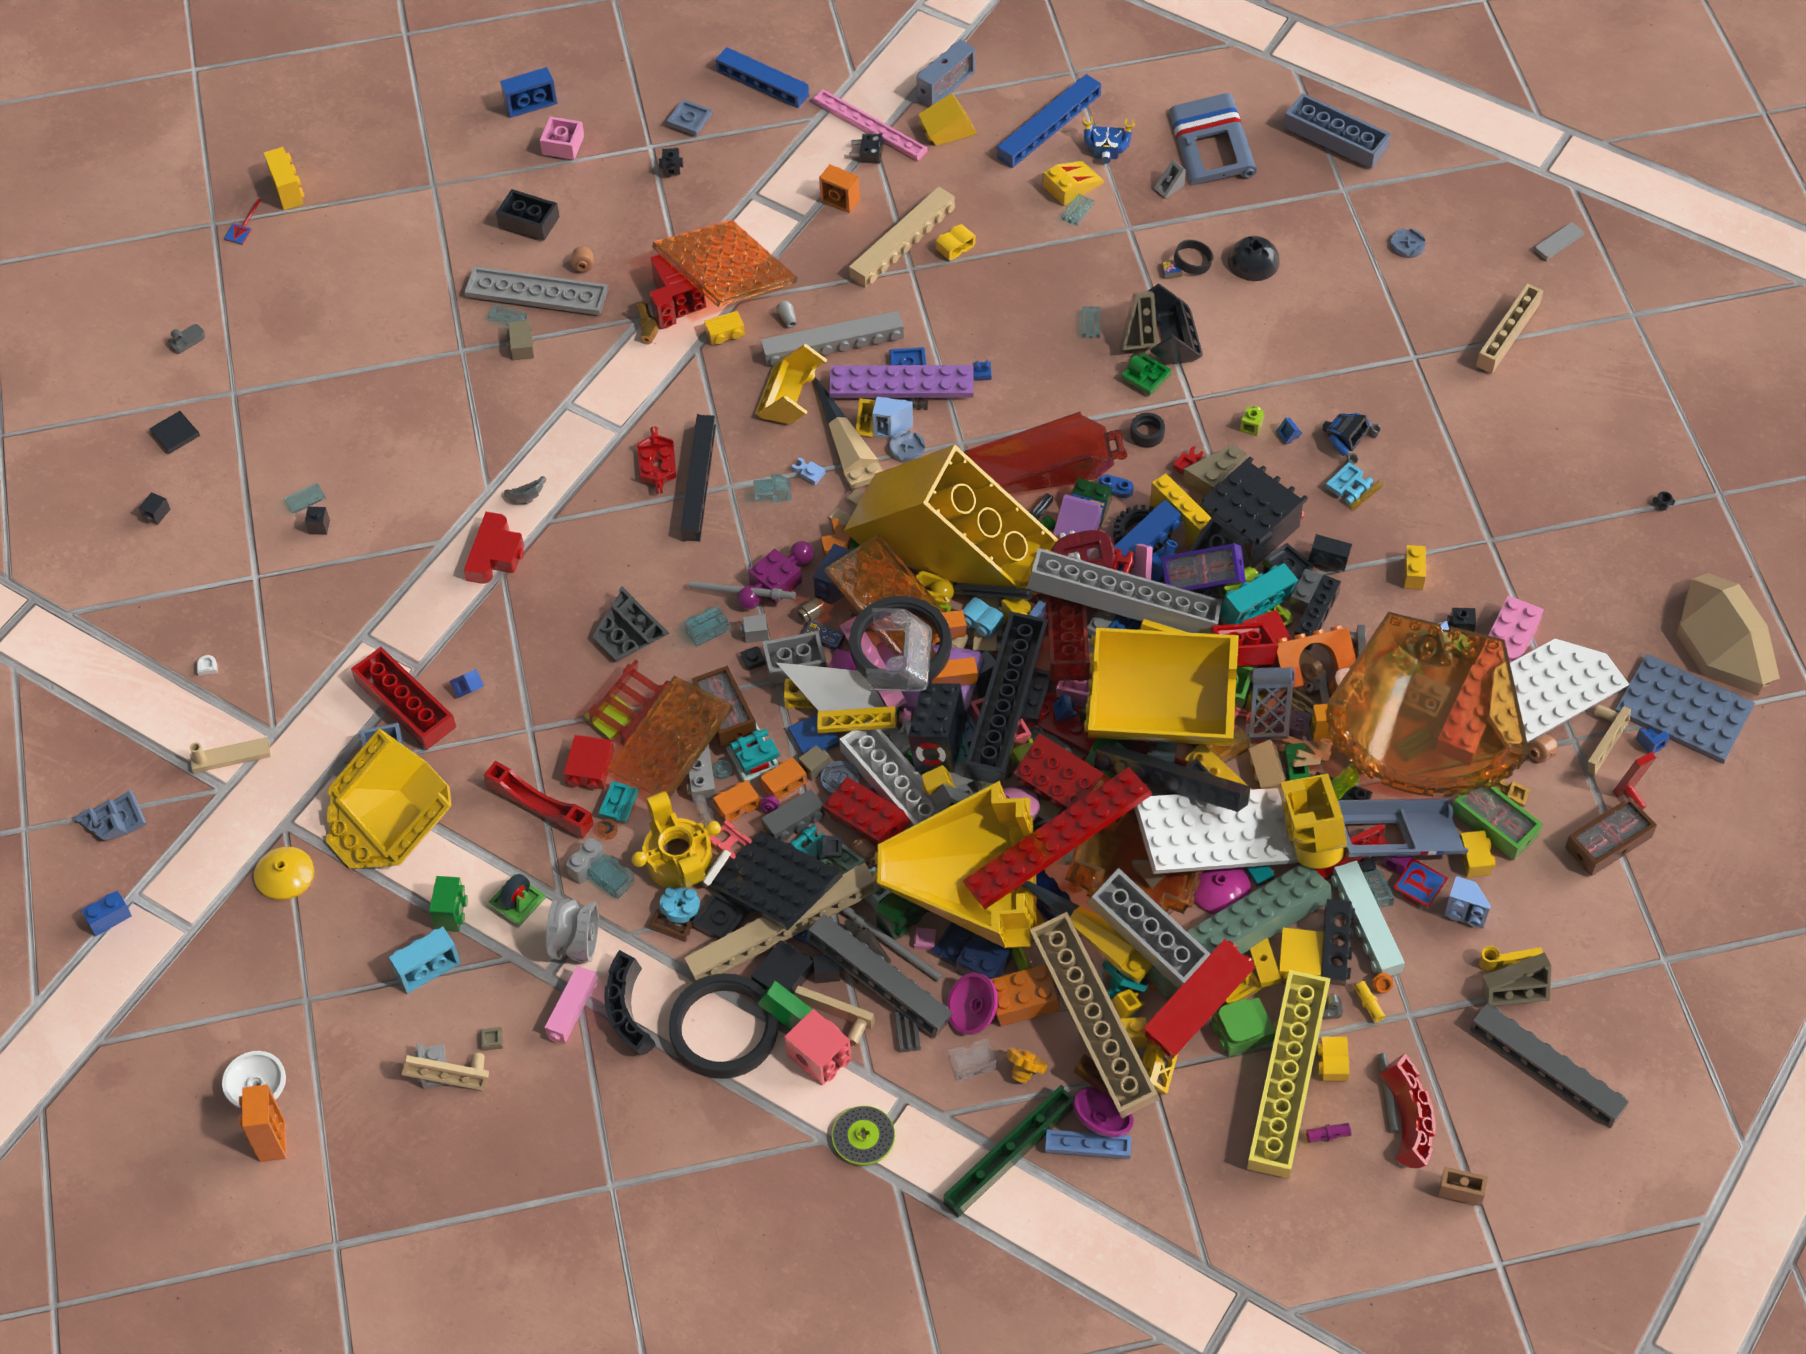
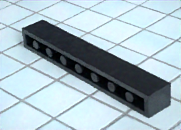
M1109 743L1096 749L1094 767L1118 775L1130 767L1143 783L1235 812H1239L1248 806L1250 786Z

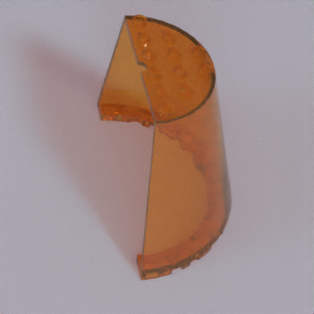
M1388 612L1328 701L1326 722H1328V732L1334 738L1333 743L1340 753L1343 752L1352 761L1351 765L1357 770L1365 772L1369 778L1373 779L1375 776L1382 780L1381 784L1403 792L1432 797L1434 793H1444V797H1452L1455 794L1461 796L1469 795L1471 791L1483 787L1490 789L1500 784L1502 779L1511 777L1513 771L1521 767L1529 753L1504 639L1454 627L1445 630L1438 623Z

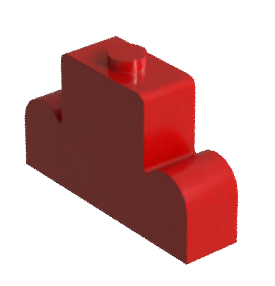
M485 512L463 570L466 581L485 584L492 580V570L508 573L515 572L519 559H522L524 555V541L521 533L509 530L508 521L504 515Z

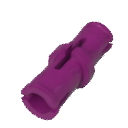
M1349 1123L1332 1126L1327 1124L1324 1127L1307 1129V1140L1309 1143L1321 1140L1333 1141L1335 1138L1351 1136V1128Z

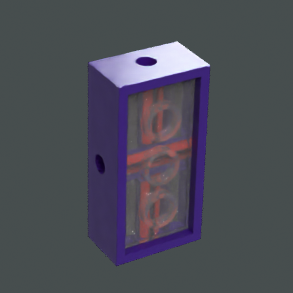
M1235 543L1162 557L1165 584L1191 592H1199L1246 582L1241 545Z

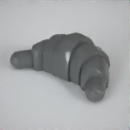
M541 476L538 480L518 488L506 489L504 495L517 503H531L533 499L539 496L543 484L546 482V477Z

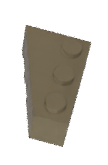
M1153 292L1133 293L1120 344L1122 350L1148 348L1158 344Z

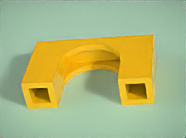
M1164 474L1151 484L1150 506H1153L1154 510L1160 503L1166 500L1181 514L1186 528L1185 545L1190 549L1211 517L1167 474Z

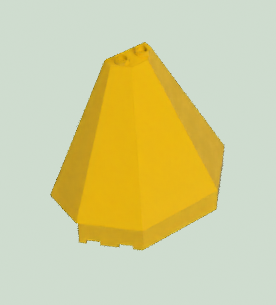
M998 781L878 844V852H875V863L878 864V870L874 872L875 883L1004 948L1031 946L1033 936L1030 930L1036 927V896L1023 885H1020L984 910L963 883L964 879L1033 833L1030 797L1006 799L1001 783ZM1036 875L1028 881L1036 884Z

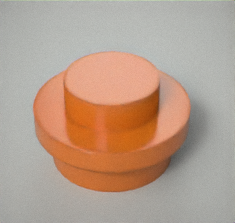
M1387 973L1377 974L1372 981L1373 988L1379 993L1389 992L1393 987L1392 977Z

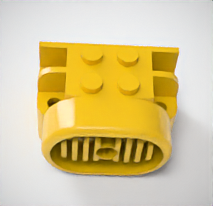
M1329 774L1281 782L1284 793L1282 808L1286 816L1284 818L1285 828L1288 831L1289 841L1293 843L1298 862L1305 867L1313 869L1327 868L1338 863L1344 855V848L1347 847L1344 818Z

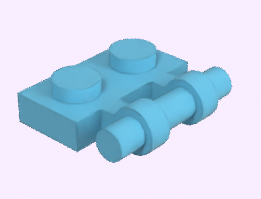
M1348 462L1326 483V489L1339 498L1345 493L1348 495L1345 498V502L1350 505L1353 501L1355 502L1360 498L1362 492L1370 488L1373 479L1367 477L1365 480L1361 478L1363 471ZM1354 484L1358 485L1355 490L1351 488Z

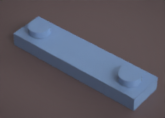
M1047 1129L1045 1153L1130 1159L1132 1136L1105 1137L1096 1133Z

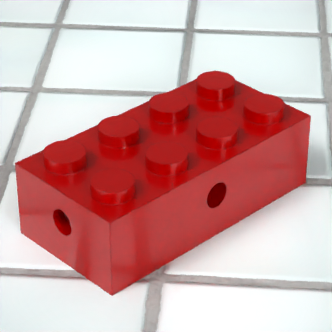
M848 776L823 805L830 818L859 836L868 838L876 846L903 832L911 823L904 810Z

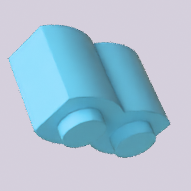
M976 597L963 609L966 627L976 629L977 633L982 637L992 638L1005 623L1004 615L999 610L988 606L984 601Z

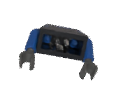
M1341 413L1337 415L1333 422L1325 421L1323 431L1327 432L1331 445L1342 456L1347 458L1346 464L1350 462L1354 465L1351 460L1357 463L1358 455L1355 453L1350 454L1349 451L1353 452L1367 432L1370 437L1376 438L1381 427L1377 423L1370 424L1371 421L1367 419L1366 415Z

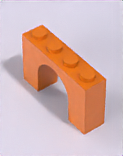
M963 610L942 612L949 625L951 638L965 637L967 625ZM918 616L917 623L914 624L915 635H919L918 649L919 651L922 650L921 662L922 666H924L935 656L936 652L933 646L940 639L934 627L928 621ZM975 658L949 659L942 672L929 683H960L961 686L977 684L978 671Z
M1342 625L1330 627L1331 631L1325 633L1321 629L1313 631L1312 636L1308 637L1305 636V633L1295 635L1294 640L1287 641V637L1277 639L1276 642L1279 647L1274 661L1275 668L1293 667L1295 670V685L1293 687L1304 685L1299 666L1300 654L1306 646L1317 644L1325 648L1329 653L1334 674L1342 668H1352L1358 671L1348 627L1343 629Z

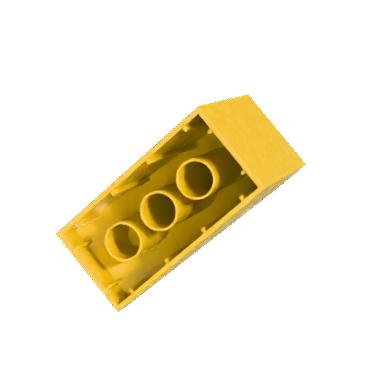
M956 445L876 473L844 528V531L870 554L936 574L957 583L1027 588L1038 548L1052 552L1054 544L1059 540Z

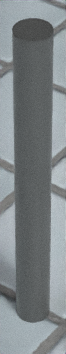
M1386 1053L1378 1054L1380 1072L1388 1066ZM1382 1078L1390 1132L1398 1133L1399 1128L1393 1093Z

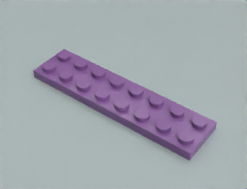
M973 365L831 366L830 398H973Z

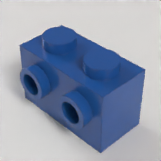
M118 890L107 894L101 900L91 903L81 910L95 936L132 917Z

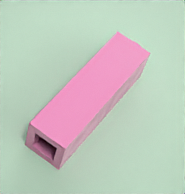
M576 966L544 1027L546 1035L551 1041H560L566 1044L598 982L595 972Z

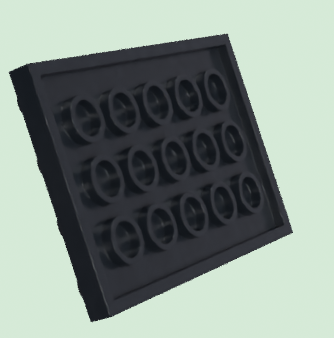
M760 831L752 839L753 842L751 844L747 843L735 855V859H731L720 869L708 887L788 931L843 875L840 870Z

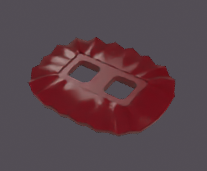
M1087 530L1066 535L1060 538L1052 548V552L1064 556L1078 552L1082 561L1110 569L1114 567L1116 559L1112 539L1105 532L1099 530ZM1097 548L1099 557L1088 559L1087 550Z

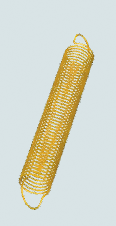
M1377 481L1375 486L1372 485L1368 492L1365 491L1362 494L1363 496H1360L1359 500H1356L1355 503L1353 501L1350 506L1359 507L1368 497H1371L1381 488L1380 485L1383 486V484H1378L1380 481Z

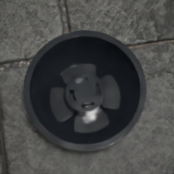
M1248 236L1240 239L1234 244L1228 256L1230 270L1239 278L1248 281H1262L1272 277L1277 272L1280 264L1279 254L1274 244L1261 236Z

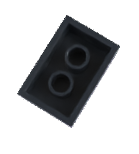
M513 189L510 190L496 211L499 227L545 241L560 217L556 202Z

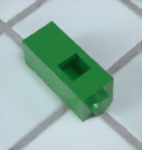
M1305 743L1285 744L1283 755L1287 781L1310 777L1308 765L1293 766L1294 759L1303 760L1305 758L1296 756L1297 749L1306 752Z
M776 981L765 990L757 1003L791 1030L813 1010Z

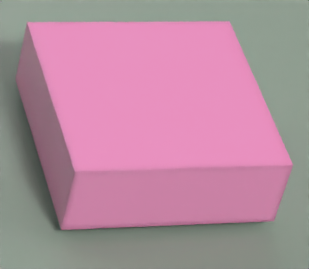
M916 927L914 949L933 950L936 941V929Z

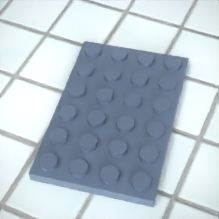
M1646 654L1615 711L1620 712L1623 706L1630 708V721L1647 729L1651 728L1658 734L1666 731L1670 735L1669 739L1724 764L1755 702Z

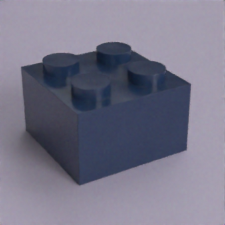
M973 933L956 960V972L963 976L968 973H980L989 979L1000 977L1012 959V947L1004 948Z

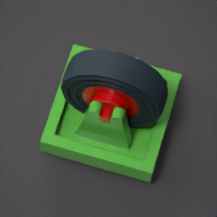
M514 874L491 898L488 904L520 927L546 897L545 894L530 885L527 877L522 874Z

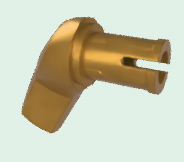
M647 301L636 304L641 318L639 324L643 329L641 339L644 343L651 344L658 333V327L655 317L649 311Z

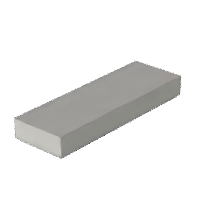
M1571 222L1535 246L1534 251L1547 261L1583 237L1584 231Z

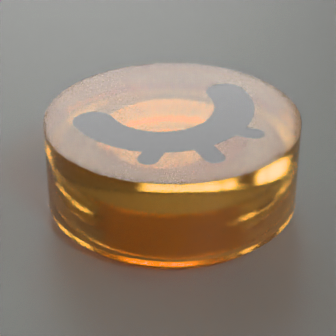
M611 819L602 820L598 824L599 836L607 840L614 838L618 833L616 822Z

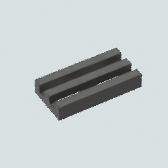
M895 1012L900 1052L921 1050L918 1025L913 1022L916 1046H912L909 1020L902 1013ZM903 1018L905 1022V1030L908 1045L907 1047H904L903 1045V1037L900 1019Z

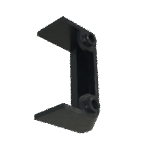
M1158 283L1148 291L1154 293L1156 323L1160 327L1163 341L1152 347L1150 352L1167 364L1194 361L1201 358L1203 352L1191 309L1183 300Z

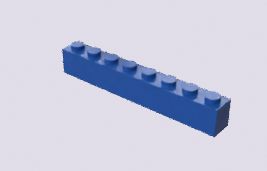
M1088 74L1079 78L1076 83L1068 87L1065 92L1057 96L1054 101L1046 105L1043 110L1035 114L1027 123H1024L1020 129L1012 133L1004 142H1001L997 147V158L1011 168H1014L1101 96V83Z

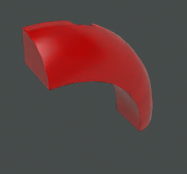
M1403 1054L1391 1062L1380 1075L1392 1091L1401 1115L1402 1142L1395 1159L1404 1166L1417 1169L1426 1166L1432 1155V1138L1436 1134L1435 1116L1428 1090L1423 1089L1418 1079L1420 1076L1418 1070L1408 1056Z

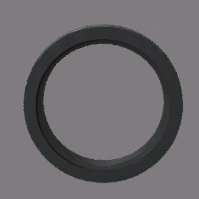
M908 596L888 597L867 606L856 617L849 636L851 658L860 674L878 686L895 690L916 688L937 677L945 668L952 647L950 628L943 614L930 603ZM889 614H913L925 619L934 627L939 636L940 644L933 659L923 667L910 672H890L875 666L864 655L861 648V640L866 629L877 619Z
M727 973L714 974L695 981L676 999L669 1019V1035L679 1059L694 1072L716 1079L734 1078L751 1072L769 1056L777 1039L778 1019L759 1006L766 1020L763 1036L752 1051L738 1059L723 1062L711 1061L694 1053L682 1036V1024L687 1011L698 999L717 991H735L750 997L758 1003L765 992L758 983L747 977Z

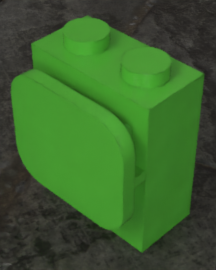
M1259 997L1252 1000L1242 999L1222 1006L1219 1011L1213 1014L1212 1021L1210 1022L1213 1033H1217L1221 1050L1226 1051L1228 1057L1274 1042L1276 1031Z

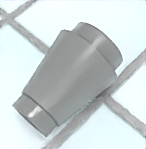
M789 301L780 302L776 307L777 314L788 328L796 326L797 321L793 305Z

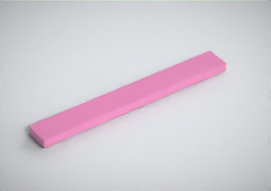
M824 89L813 98L814 104L868 134L882 133L885 144L916 161L928 152V147Z

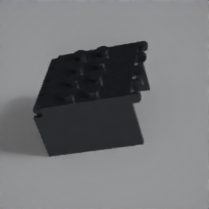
M1250 456L1202 499V503L1199 506L1210 517L1220 518L1249 539L1247 542L1253 545L1249 567L1255 568L1300 527L1303 504L1308 500V497L1304 495L1300 498L1294 494L1295 488L1293 486L1287 489L1279 483L1281 480L1279 476L1273 479L1265 473V466L1258 468L1252 464L1254 458Z

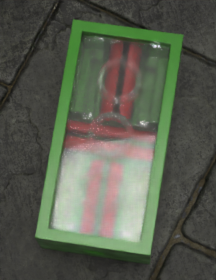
M1481 776L1454 800L1453 814L1475 831L1485 830L1486 837L1490 838L1491 843L1512 860H1515L1540 834L1543 823Z

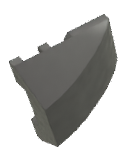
M623 586L619 589L620 593L616 600L612 601V607L607 616L603 617L592 636L616 661L622 660L641 648L670 634Z

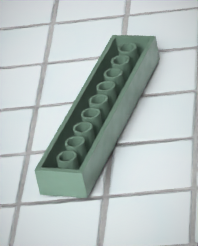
M1300 864L1187 932L1210 954L1224 939L1233 942L1238 947V951L1244 954L1267 937L1269 939L1282 931L1283 928L1291 926L1324 906L1327 899H1332L1331 885L1315 869ZM1154 966L1145 975L1166 999L1173 996L1179 989Z

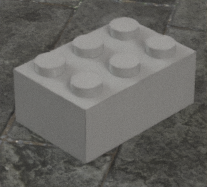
M818 631L762 642L763 655L771 685L785 683V678H789L777 663L826 667V659Z

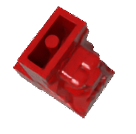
M667 252L650 257L653 281L658 288L650 292L652 313L660 330L677 324L676 318L707 308L704 284L699 279L696 280L690 266L687 267L685 263L673 265L671 257Z

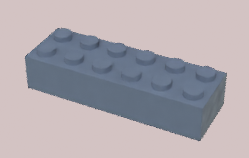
M1304 93L1300 95L1285 113V129L1371 169L1389 148L1390 133Z

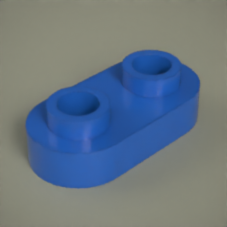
M1102 475L1098 479L1099 484L1113 487L1112 496L1129 498L1133 494L1134 486L1129 480L1111 475Z

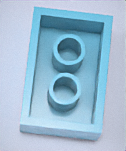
M444 927L431 931L429 935L413 941L411 945L397 950L393 955L389 956L395 976L407 994L461 964L455 944Z

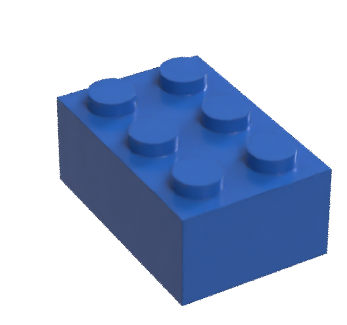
M548 67L500 81L504 105L510 118L558 104L554 80Z

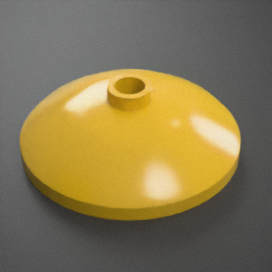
M288 846L279 847L266 853L259 860L254 870V881L260 893L269 899L280 901L289 900L302 894L310 886L314 877V865L309 855L299 848Z

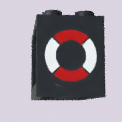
M960 683L922 684L908 734L915 771H931L943 765L949 772H954L967 720Z

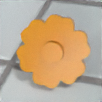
M1011 1047L1006 1054V1057L1009 1058L1008 1060L1014 1063L1011 1077L1021 1083H1027L1033 1073L1044 1074L1048 1068L1046 1061L1030 1051Z

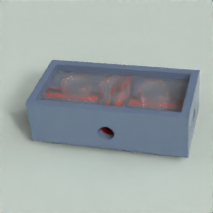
M959 39L923 71H920L916 77L917 100L930 107L949 95L975 73V48Z

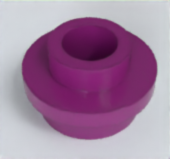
M767 795L760 801V807L764 812L771 813L779 808V801L776 797Z

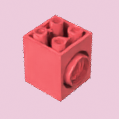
M814 1009L784 1037L786 1055L822 1086L827 1081H832L837 1071L841 1067H846L851 1060L850 1039L835 1024L822 1017Z

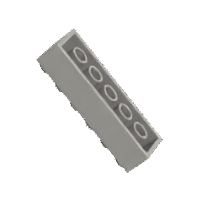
M1119 868L1087 901V904L1177 988L1182 986L1210 955L1200 943Z

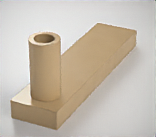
M1598 705L1596 708L1595 716L1612 722V725L1588 761V774L1596 775L1630 722V708L1623 706L1620 712Z
M267 737L204 751L198 742L192 743L189 747L193 773L271 757Z
M798 986L795 991V996L809 1007L854 1023L847 1037L850 1039V1045L857 1046L865 1028L872 1029L875 1023L874 1013Z
M482 1053L472 1055L471 1067L406 1055L401 1075L484 1091L489 1078V1071L483 1070L485 1056Z

